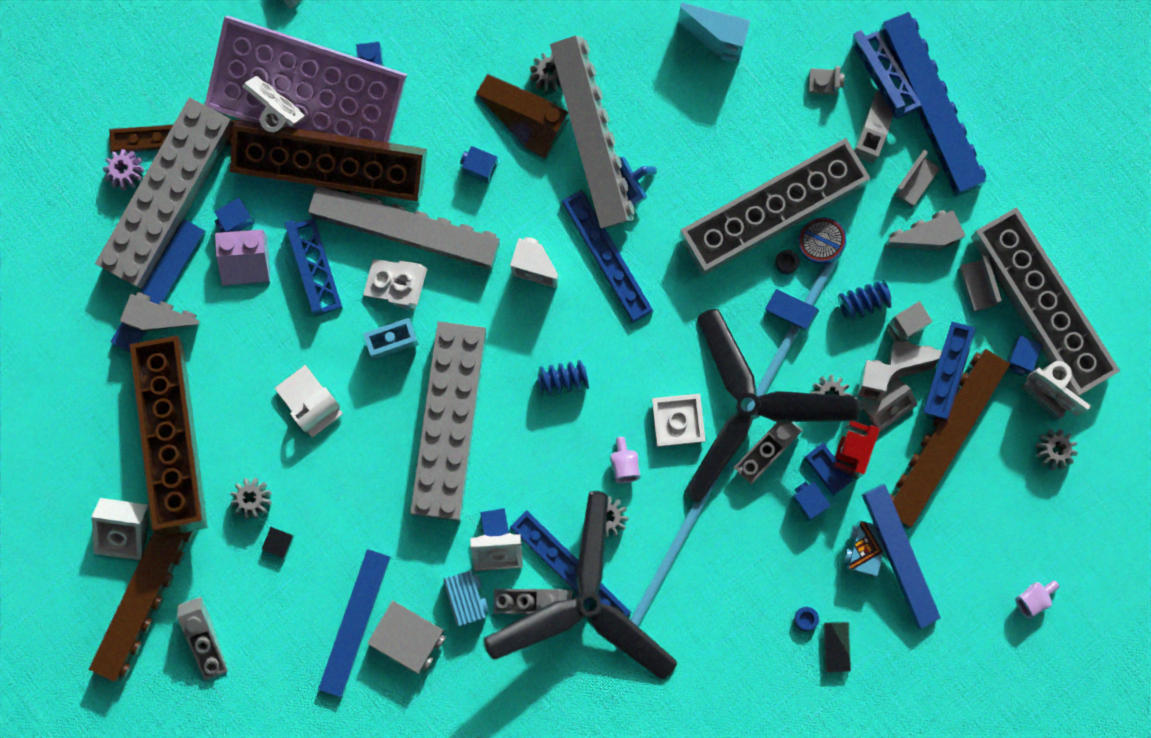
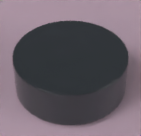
M792 250L781 251L775 259L776 269L785 275L794 273L799 266V257Z

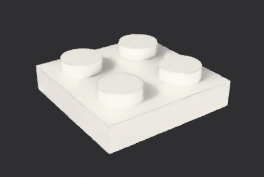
M700 394L652 398L657 447L705 442Z
M504 534L496 537L479 536L471 538L474 571L523 568L520 535Z

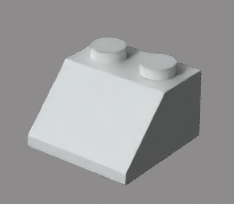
M525 237V239L519 238L510 264L511 274L557 288L558 273L543 246L538 244L539 241L530 237Z
M100 498L92 515L94 554L141 560L145 550L149 527L148 505Z

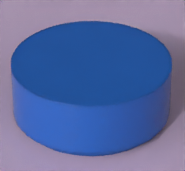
M802 607L796 611L794 623L801 631H811L817 627L819 615L811 607Z

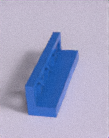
M862 30L853 33L852 46L894 118L898 119L921 109L922 104L880 33L876 31L865 36ZM876 40L879 45L878 52L873 50L869 42ZM879 59L889 62L890 67L888 71L885 70ZM890 77L900 80V89H896ZM901 96L910 98L913 104L906 107Z
M312 218L299 223H295L294 220L285 222L313 314L318 316L343 308L315 219ZM312 226L314 234L310 241L301 238L298 229ZM315 238L317 241V245L313 244ZM311 247L319 250L321 254L316 264L309 261L306 256ZM322 260L325 268L320 266ZM310 265L314 266V269L312 270V272H311V269H310ZM318 269L326 272L328 276L323 286L316 283L313 278ZM329 283H330V286H331V289H332V290H330V289L327 288V286H328ZM316 287L321 289L319 294ZM325 291L334 295L336 304L322 307L320 299Z
M951 322L923 411L927 419L935 420V417L944 420L949 419L976 332L975 327Z

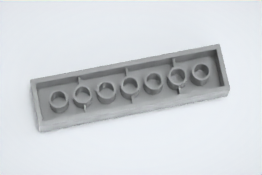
M190 97L188 98L95 262L96 265L140 289L143 288L233 132V125H235L230 118Z
M847 138L684 227L680 230L679 237L702 276H705L866 186L870 176Z
M1017 207L972 234V241L982 257L988 255L994 276L1034 340L1043 345L1041 351L1048 362L1052 364L1056 361H1062L1070 367L1072 376L1065 386L1067 389L1079 396L1120 372Z
M437 322L411 506V514L413 516L461 522L487 335L486 327Z

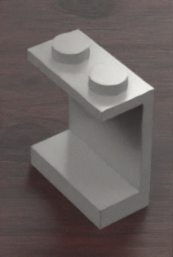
M392 600L367 644L411 670L421 673L422 670L427 671L433 661L430 655L435 648L440 649L446 637L443 636L445 630Z

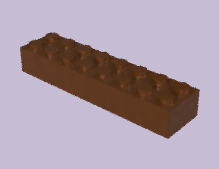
M239 120L233 125L230 172L418 202L423 192L427 149L285 126L276 132H268L259 122Z
M178 336L130 344L152 530L158 537L206 529L208 525L184 345Z

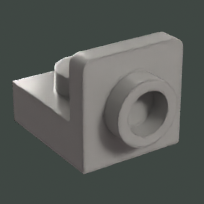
M835 66L834 70L810 68L808 94L837 95L839 88H843L844 74L840 73V66Z

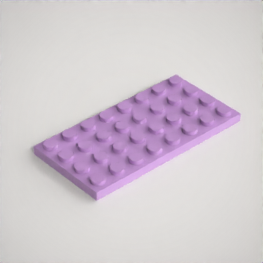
M227 15L223 20L205 106L242 120L260 123V116L267 106L242 87L245 82L257 76L263 82L272 86L280 96L282 95L285 99L289 100L305 115L302 120L291 128L390 143L407 74Z

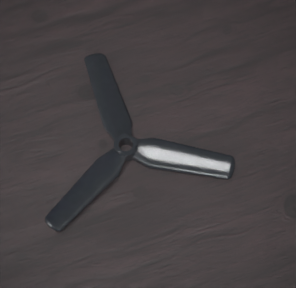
M710 309L698 316V323L725 389L738 402L736 405L737 411L723 425L684 491L686 497L692 502L700 503L746 438L753 419L762 416L775 422L858 420L860 403L856 396L775 391L757 396L754 375L718 309ZM751 401H754V408L751 411H748V404Z
M591 491L588 494L577 569L579 594L575 596L574 600L555 601L483 639L484 648L491 659H500L566 632L583 617H586L600 636L661 680L668 678L677 666V661L619 609L601 603L600 597L597 595L603 579L608 509L607 494L601 491ZM586 598L590 601V608L587 611L583 606Z

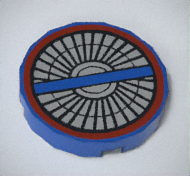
M826 217L811 220L801 229L799 235V247L804 257L820 265L830 264L839 259L847 245L846 233L841 224L834 219Z

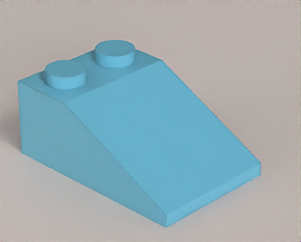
M681 2L678 23L715 55L720 56L721 59L728 62L740 61L750 20Z

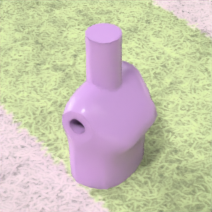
M625 437L616 438L618 452L612 453L610 456L616 483H630L639 480L641 476L638 468L637 452L627 450Z
M1054 580L1045 587L1039 582L1031 584L1022 594L1015 598L1021 613L1026 618L1032 619L1038 613L1051 607L1052 601L1049 595L1059 589V584Z

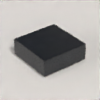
M270 527L262 550L286 558L294 536Z

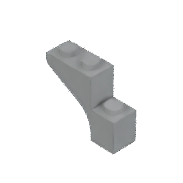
M894 340L889 351L887 365L878 360H866L861 372L858 396L882 401L888 383L897 378L934 369L941 357L942 351L936 350L931 346H919L908 341Z

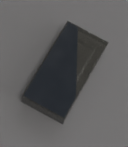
M849 622L823 623L825 672H851Z

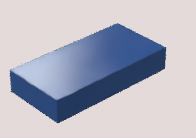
M776 289L765 311L808 331L819 309Z
M824 443L804 457L805 461L833 496L853 481L849 474L832 469L833 464L838 462V460Z

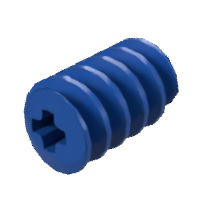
M884 280L882 283L875 281L873 287L871 284H866L864 290L862 287H857L855 293L852 290H848L846 296L843 293L838 294V302L843 316L846 318L849 315L853 321L856 320V312L863 318L865 317V309L872 315L874 314V306L880 312L883 311V303L889 309L892 307L891 294Z
M577 360L576 368L572 362H568L567 369L564 368L562 363H559L557 371L553 365H549L548 372L544 370L543 366L539 367L538 382L541 397H543L544 390L551 396L553 388H556L557 392L562 394L563 386L566 387L568 393L571 392L572 385H575L577 390L580 391L582 383L589 389L586 367L581 360Z

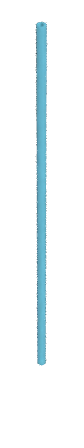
M838 259L824 265L804 302L812 306L814 305ZM793 324L791 325L756 389L757 396L766 393L801 328ZM751 401L748 404V411H751L754 408V401ZM720 475L700 503L694 502L630 619L637 626L641 622Z

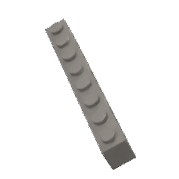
M575 35L551 43L550 48L600 228H610L633 221L634 207L632 202L628 201L626 194L628 185L625 178L621 176L620 168H622L619 156L615 154L613 147L615 145L614 135L608 129V113L601 104V99L603 98L602 91L598 85L596 86L594 78L596 70L588 57V53H590L588 42L583 37Z
M316 186L308 211L312 218L489 270L493 269L500 247V238H496L497 235L489 231L479 233L474 231L473 227L465 224H460V227L451 224L450 220L445 218L431 219L428 218V214L421 211H415V213L407 212L403 206L392 204V207L384 205L383 201L370 197L369 200L360 198L361 195L356 192L347 191V193L337 191L338 189Z

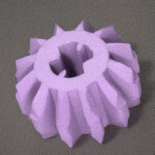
M121 149L119 156L116 152H112L114 157L112 160L105 158V162L109 165L103 167V172L107 173L105 180L111 182L113 188L120 186L122 190L126 191L128 184L135 188L134 181H142L141 176L138 174L145 171L140 166L142 160L136 158V154L133 151L127 154L124 149Z

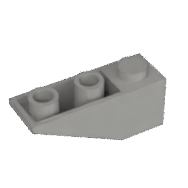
M878 91L874 95L853 149L858 158L872 164L879 157L893 118L892 112Z
M945 210L934 214L932 216L933 219L924 222V220H920L910 226L911 229L905 232L900 229L891 233L885 245L892 248L942 250L960 242L966 235L954 211L946 213Z
M137 292L136 296L130 294L120 319V323L141 331L198 326L200 322L196 319V314L183 310L181 314L173 310V305L162 301L158 305L150 301L151 297Z
M776 422L734 466V469L752 484L803 430L795 422Z
M494 589L493 614L529 615L555 601L572 600V591L562 589Z
M202 597L178 605L177 618L204 680L228 672L210 615Z

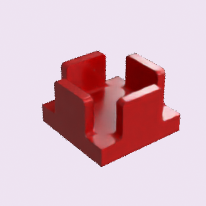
M849 421L846 428L862 433V435L848 431L846 437H841L835 458L851 464V466L835 462L832 469L859 479L865 475L880 428Z

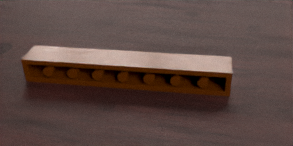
M986 348L980 354L976 352L969 362L972 366L968 374L965 372L962 374L960 387L957 390L949 419L935 418L932 423L935 426L931 434L926 433L920 443L923 448L919 454L914 453L908 462V466L911 468L906 475L902 473L897 480L895 486L898 489L894 496L890 494L902 526L906 529L912 528L1010 363Z
M195 531L158 537L153 532L88 670L114 682H121L122 678L126 679L131 670L129 663L132 657L137 656L142 646L140 640L143 633H147L151 628L153 622L151 616L154 610L158 611L163 602L161 595L164 589L169 588L174 578L172 572L175 566H179L185 554L182 551L185 544H189L193 539Z

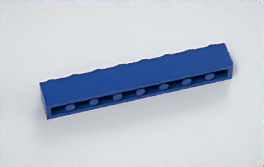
M910 12L884 21L880 28L882 36L922 104L921 109L916 111L955 197L982 187L986 182L985 169L982 165L978 164L975 158L977 156L973 144H969L966 138L967 130L956 116L957 108L954 102H950L947 96V86L943 80H940L937 74L938 66L935 60H931L928 54L929 47L924 38L921 39L917 20L912 18Z

